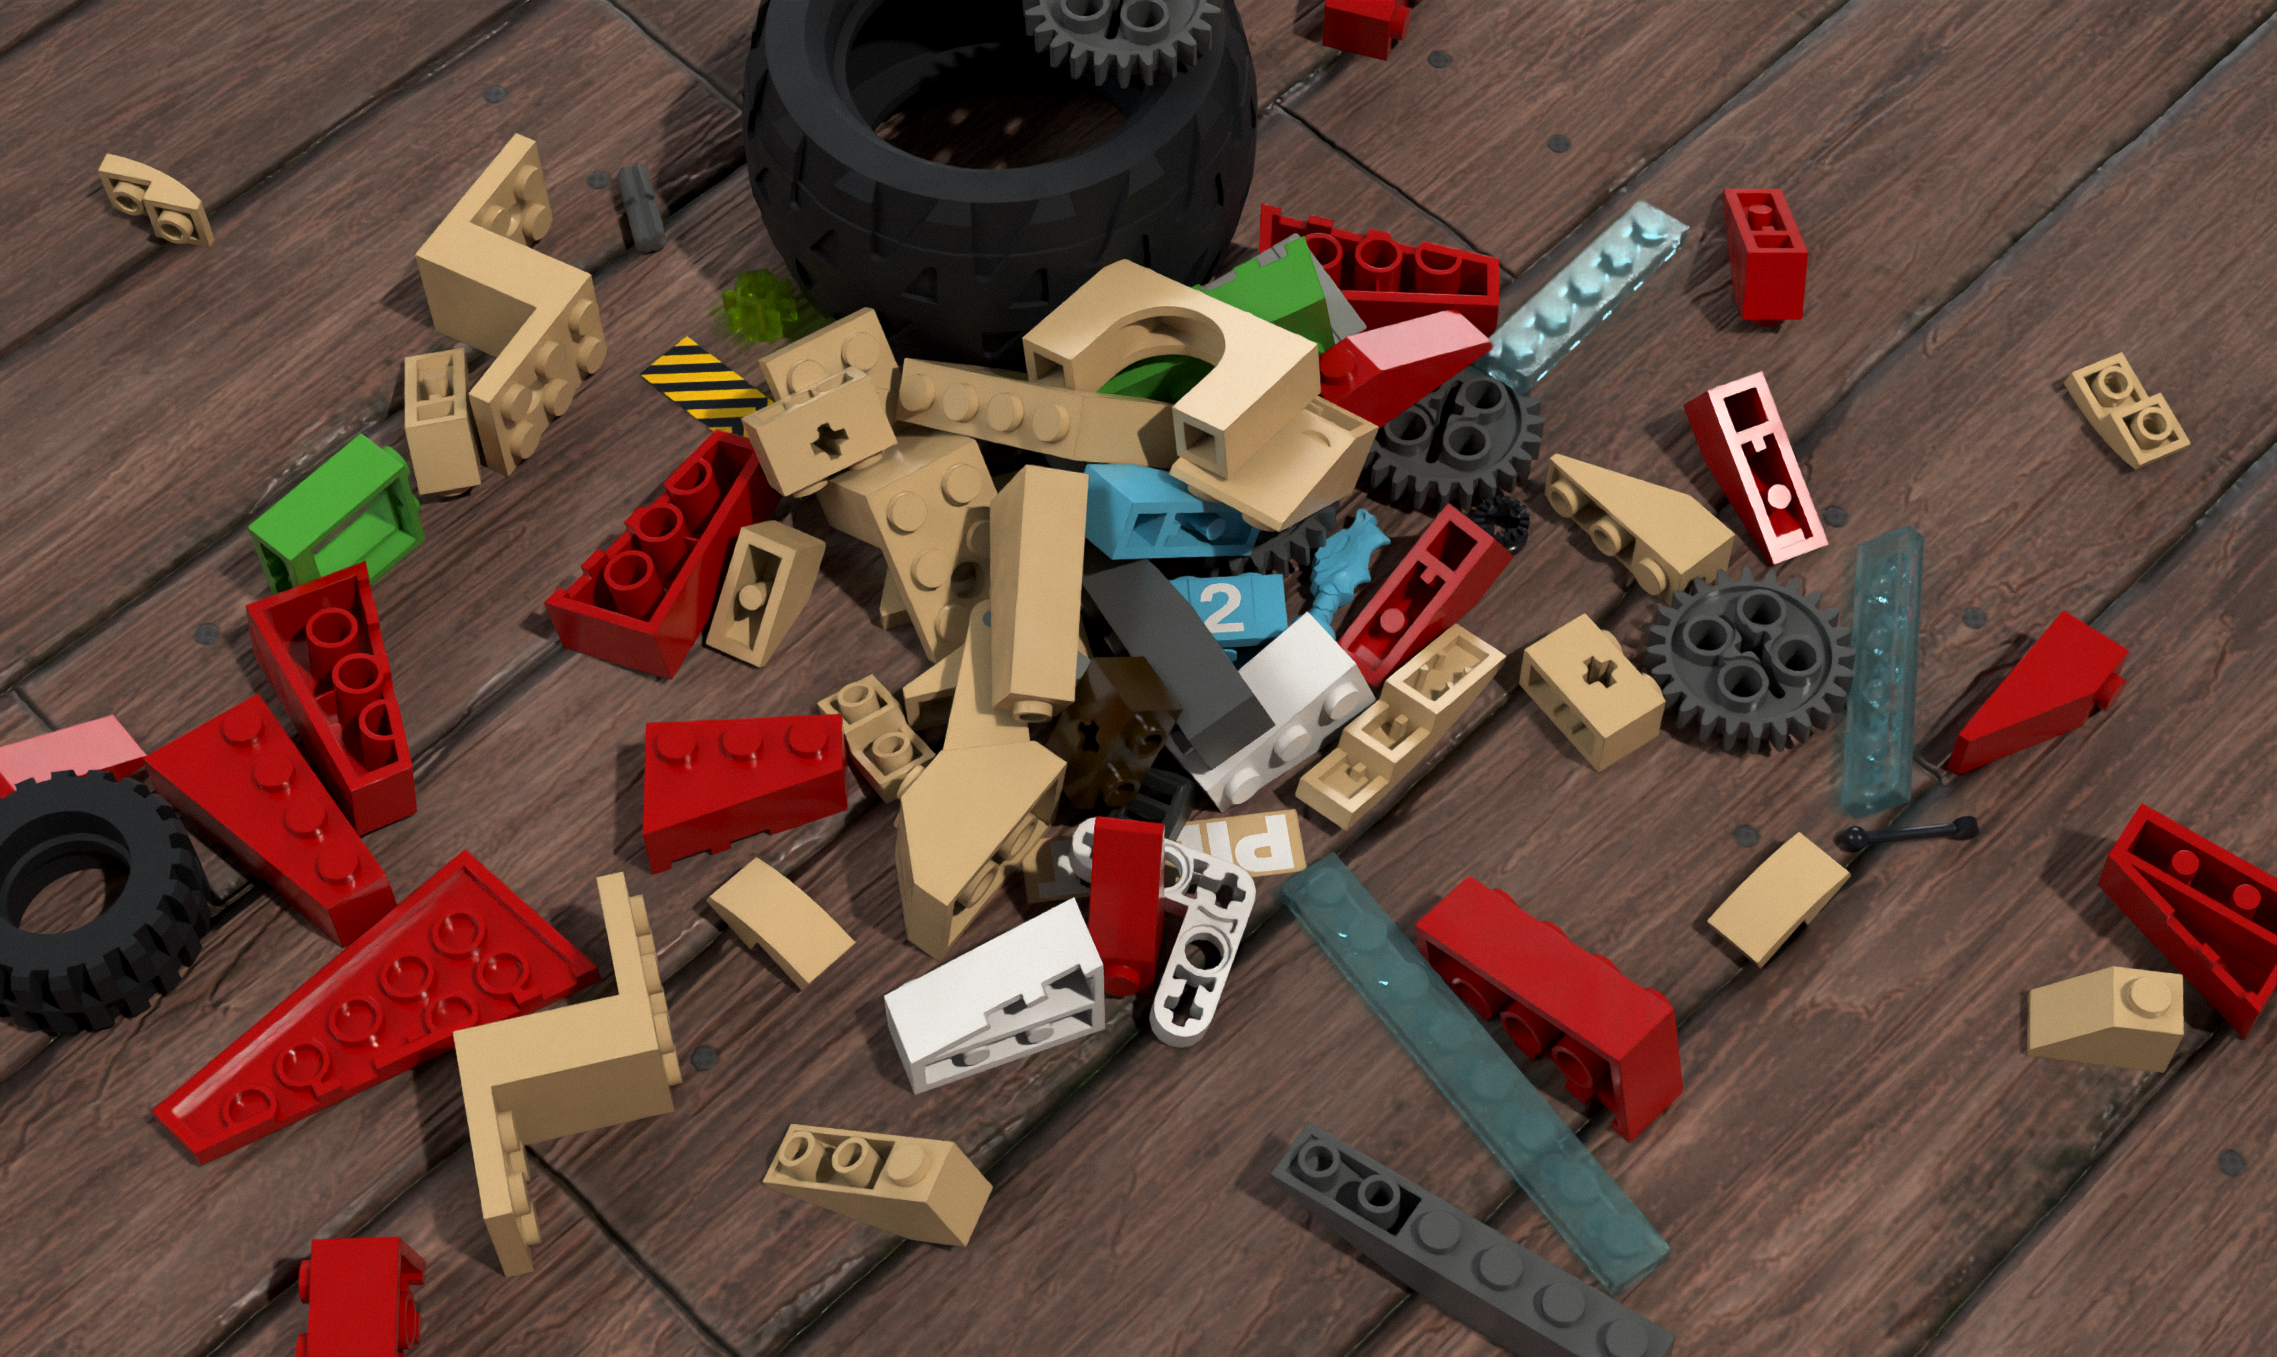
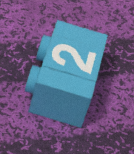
M1249 572L1238 576L1210 578L1183 576L1169 580L1197 612L1237 671L1288 629L1282 574L1262 575Z

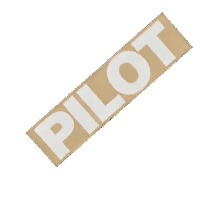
M1296 809L1187 821L1176 840V843L1233 863L1246 870L1251 877L1307 871ZM1073 835L1040 839L1022 861L1028 904L1065 900L1073 897H1090V888L1080 884V877L1071 868L1068 858ZM1168 860L1165 861L1164 888L1172 887L1180 880L1178 869ZM1193 872L1190 885L1198 884L1202 874Z

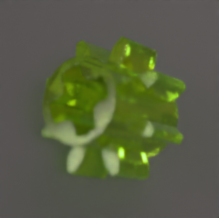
M767 268L737 274V281L734 286L735 291H722L729 331L735 333L741 330L751 340V343L766 342L776 337L780 339L783 337L784 321H797L796 302L792 295L791 281L789 279L778 281L776 276L769 272Z

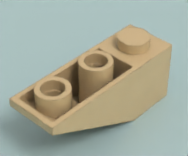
M1557 453L1550 458L1544 495L1548 498L1551 506L1558 514L1565 518H1571L1586 531L1602 553L1607 556H1614L1631 571L1639 585L1649 594L1658 595L1671 607L1673 591L1676 589L1691 595L1693 578L1698 576L1709 584L1716 579L1717 570L1723 569L1727 571L1735 534L1692 496Z
M797 1124L790 1125L763 1180L767 1188L915 1241L961 1247L967 1246L993 1189V1186L954 1142Z

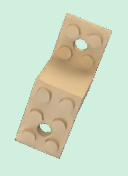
M517 133L415 254L435 330L496 357V360L468 395L487 466L489 469L507 477L510 476L522 459L529 458L535 452L542 433L556 416H561L566 412L572 402L574 392L589 373L593 374L601 367L607 353V343L604 338L599 305L597 304L591 274L530 248L536 240H540L546 235L553 217L536 141Z
M864 307L759 359L758 362L776 402L851 366L870 376L898 443L882 450L883 458L867 468L850 471L847 467L826 477L827 485L815 492L829 526L882 550L927 658L937 664L965 644L972 609L979 602L991 599L990 502L998 493L975 439L895 419L902 375L875 310ZM823 424L817 428L819 439L813 442L819 448L826 444L824 434L831 430ZM964 562H971L976 569V581L968 592L956 595L951 588V575L958 565Z
M623 872L596 877L619 995L453 1031L483 1218L506 1278L534 1272L530 1246L542 1243L535 1205L529 1200L526 1182L531 1181L524 1145L675 1111L670 1086L682 1084L683 1082L670 1030L671 1022L663 985H661L652 930L649 926L643 894L629 896Z

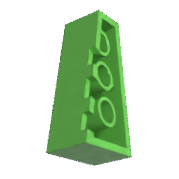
M1305 236L1285 244L1287 256L1261 267L1259 260L1254 258L1233 268L1236 279L1217 288L1207 290L1203 289L1200 284L1191 287L1317 343L1319 356L1335 345L1325 295ZM1167 354L1152 356L1123 368L1103 385L1097 393L1142 397L1176 404L1206 377L1215 366L1199 358L1186 355Z

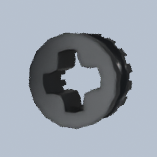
M1495 496L1494 500L1487 498L1484 504L1478 505V510H1476L1474 517L1475 524L1496 539L1513 556L1518 554L1525 548L1528 540L1530 513L1526 512L1527 508L1525 505L1520 506L1519 500L1510 501L1511 497L1505 496V499H1501L1500 496ZM1496 521L1508 522V531L1504 533V536H1500V532L1494 535Z

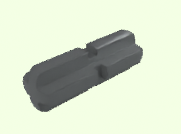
M636 164L631 168L622 167L617 174L626 214L629 218L628 221L635 247L643 254H647L652 250L661 251L667 241L658 205L655 202L648 170L641 164Z

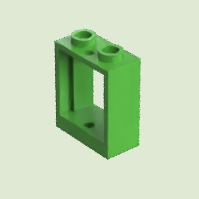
M360 433L247 527L272 595L366 561L370 586H372L426 539L418 514L422 510L421 505L413 495L407 478L411 473L410 468L397 451L389 446H384L381 449ZM367 503L369 504L370 508L313 555L312 550Z

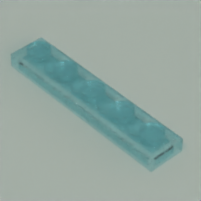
M1640 199L1488 338L1491 340L1493 349L1476 360L1474 366L1524 395L1684 245L1689 226Z
M1911 525L1858 544L1851 649L1856 650L1853 666L1855 674L1851 691L1848 693L1841 808L1855 819L1908 803L1911 800L1924 536Z

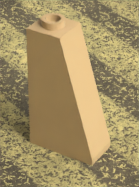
M1027 464L990 502L992 708L1013 711L1012 717L1018 721L1045 723L1051 721L1052 717H1056L1075 701L1089 474Z

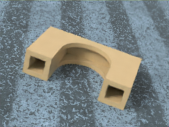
M1127 259L1102 268L1022 338L1028 381L1067 389L1097 392L1123 368L1136 361L1158 355L1177 354L1192 356L1215 366L1206 377L1172 407L1177 456H1181L1226 479H1229L1321 393L1317 343Z
M911 358L904 359L896 420L1076 461L1136 464L1145 467L1171 469L1172 465L1178 460L1172 407L1175 404L1142 397L1081 391L1031 383L1028 381L1027 373L1008 369Z

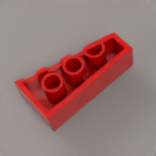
M1261 203L1259 254L1294 233L1299 234L1300 237L1305 236L1310 251L1366 325V329L1360 333L1455 308L1491 340L1492 350H1494L1499 311V258L1423 241L1418 247L1397 243L1391 238V233L1369 228L1367 235L1333 228L1334 220L1310 215L1307 222L1281 216L1282 208Z
M718 429L663 483L666 491L652 505L646 508L639 506L624 522L627 530L606 552L597 549L581 565L584 574L567 591L559 587L544 602L564 648L669 680L673 679L718 604L741 527L768 521L783 497L782 494L769 485L749 438Z
M366 561L246 605L253 654L342 812L356 833L360 836L417 813L413 766L398 701L394 692L390 665L382 640L380 622L371 592Z
M259 694L252 696L142 758L158 795H161L173 807L175 812L179 810L195 823L197 829L213 843L219 842L240 860L242 866L258 880L264 879L282 894L284 901L340 947L345 948L352 944L397 906L387 875Z
M1468 876L1415 924L1422 967L1486 1021L1495 1013L1501 1017L1504 1029L1514 1041V1045L1531 1060L1534 1061L1542 1053L1545 1054L1569 1079L1565 1083V1089L1585 1106L1594 1097L1617 1116L1612 1122L1611 1128L1627 1142L1631 1143L1683 1092L1675 1009L1667 998L1659 991L1649 987L1644 989L1622 975L1617 967L1603 955H1591L1571 942L1565 933L1552 922H1540L1526 913L1504 891L1497 888L1491 890L1476 879Z
M399 1236L312 1239L311 1260H303L299 1270L300 1300L302 1304H309L308 1332L299 1333L297 1338L296 1357H404L405 1350H411L413 1345L420 1344L422 1317L419 1312H416L413 1293L410 1291V1285H424L426 1261Z

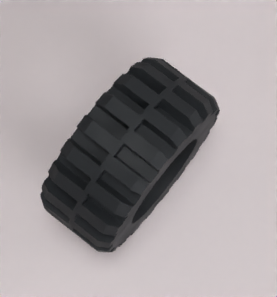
M74 770L51 772L50 780L36 783L34 777L14 784L17 791L3 799L0 798V1017L12 1016L16 1025L34 1031L41 1030L44 1023L47 1022L53 1033H77L80 1024L91 1023L93 1029L98 1030L115 1025L114 1017L131 1011L133 1016L138 1015L151 1007L148 999L159 991L167 995L182 980L178 972L179 968L182 965L191 967L202 949L198 936H204L209 930L211 911L207 904L211 897L209 883L183 822L178 820L173 807L161 795L150 794L147 785L130 777H122L120 782L117 783L113 772L88 770L86 777H77ZM91 868H108L129 874L127 884L117 901L103 915L91 923L75 930L57 934H37L19 929L22 917L29 904L46 886L67 874Z

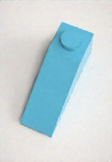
M1136 464L1086 465L1084 474H1089L1085 537L1112 560L1244 556L1251 554L1260 529L1246 523L1242 518V512L1223 502H1208L1194 496L1188 491V484L1171 476L1170 472Z

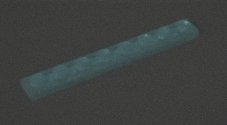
M1334 852L1281 884L1280 898L1614 1298L1669 1260L1672 1248Z

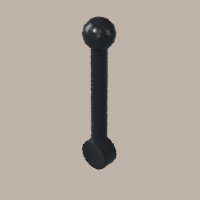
M1964 816L1947 824L1866 831L1860 826H1852L1843 833L1842 840L1847 849L1857 852L1863 850L1867 844L1947 836H1954L1956 840L1965 841L1978 836L1980 830L1975 817Z

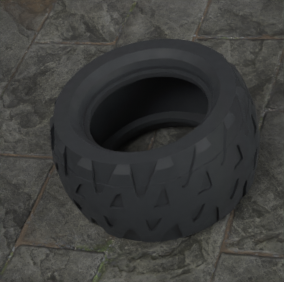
M761 0L752 32L750 52L746 58L741 120L749 181L753 196L761 211V218L776 250L783 257L789 273L811 305L825 319L832 315L836 321L864 307L874 309L896 362L904 365V359L911 358L1008 369L1027 373L1022 338L1105 266L1127 259L1190 288L1197 284L1201 286L1208 284L1215 275L1236 232L1252 182L1256 154L1258 105L1256 74L1241 16L1234 0H1223L1221 31L1218 34H1212V48L1210 51L1197 49V64L1194 67L1177 60V77L1171 78L1159 69L1153 71V85L1147 86L1139 74L1131 75L1127 88L1120 87L1117 75H1108L1101 86H1095L1094 72L1087 70L1075 80L1071 78V62L1056 68L1050 66V51L1037 53L1035 51V36H1027L1022 0ZM1120 15L1114 17V34L1112 39L1117 36L1120 27ZM999 76L1039 78L1073 86L1108 102L1127 118L1123 125L1107 138L1078 153L1044 164L1002 170L969 169L934 163L891 146L875 133L877 127L889 115L926 93L958 82Z

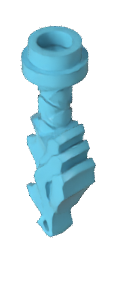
M1365 509L1357 510L1356 519L1348 530L1342 529L1326 539V546L1324 548L1319 547L1318 551L1314 554L1311 564L1312 573L1310 580L1312 584L1310 591L1315 600L1309 613L1334 640H1336V635L1330 626L1334 618L1333 614L1336 613L1338 607L1345 606L1354 600V589L1357 585L1371 582L1368 565L1372 552L1382 545L1391 544L1390 539L1377 527L1378 521L1376 517ZM1303 615L1295 617L1292 620L1291 625L1295 623Z

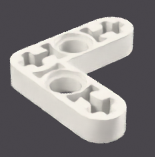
M1096 817L1089 818L1079 824L1073 834L1068 855L1071 868L1078 877L1091 883L1092 871L1091 848L1089 846H1093ZM1165 838V860L1176 866L1180 874V880L1174 886L1164 888V911L1183 917L1184 920L1153 1001L1149 1020L1152 1031L1159 1040L1169 1046L1183 1048L1192 1046L1200 1041L1209 1028L1255 902L1256 888L1251 876L1241 867ZM1193 872L1202 875L1192 899L1184 895L1190 885ZM1221 884L1228 885L1234 889L1232 899L1235 901H1231L1227 909L1214 905L1216 901V894L1214 893H1217ZM1199 939L1213 943L1220 951L1221 963L1215 968L1208 970L1194 967L1186 959V945ZM1186 983L1198 989L1190 1008V1015L1193 1018H1189L1184 1027L1172 1023L1173 1012L1169 1009H1174L1177 1006Z

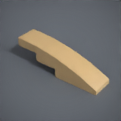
M1455 623L1385 680L1380 699L1348 724L1342 731L1338 747L1300 778L1295 797L1347 831L1384 798L1433 748L1502 668L1507 656Z

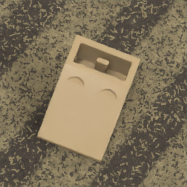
M1316 396L1229 479L1194 464L1181 456L1172 465L1169 474L1187 483L1188 491L1194 496L1208 502H1223L1242 512L1243 520L1249 525L1264 531L1280 532L1353 493L1379 426L1320 396Z

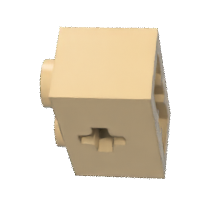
M854 366L848 367L741 418L769 485L784 497L792 494L794 498H800L813 494L827 485L826 477L847 467L850 471L867 468L883 458L882 450L898 443L870 376ZM823 424L831 430L824 434L826 444L819 448L813 442L819 439L817 428Z
M1586 613L1524 649L1519 685L1598 773L1659 735L1666 703L1659 685L1648 674H1641L1623 655L1622 648L1617 639L1609 631L1600 630Z

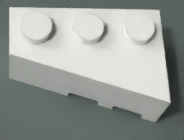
M1306 612L1238 670L1276 726L1212 771L1196 750L1185 757L1169 735L1165 746L1181 767L1223 813L1235 804L1245 802L1258 789L1341 737L1343 729L1377 700L1357 664L1312 615Z
M1074 897L884 995L888 1028L915 1095L1105 1029L1103 963Z

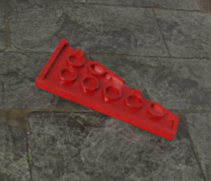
M464 849L153 1109L152 1112L157 1122L202 1166L454 1049L453 1031L525 1016L601 981L599 969Z

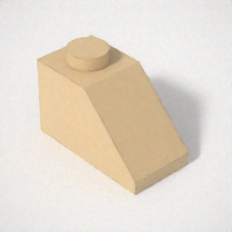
M775 520L741 527L705 644L757 667L765 666L809 601L827 542Z
M2112 966L2032 989L2028 995L2027 1056L2164 1073L2184 1036L2183 975Z

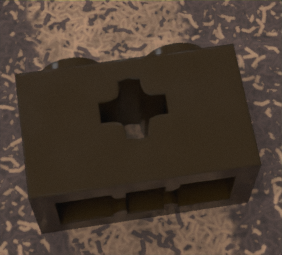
M1144 656L1093 657L1075 689V701L1063 711L1044 746L1067 762L1062 789L1076 809L1129 806L1131 800L1138 793L1140 785L1156 756L1166 744L1168 735L1183 711Z

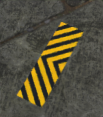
M688 336L639 374L713 432L718 429L749 438L741 418L774 403ZM808 496L800 497V499L804 501Z

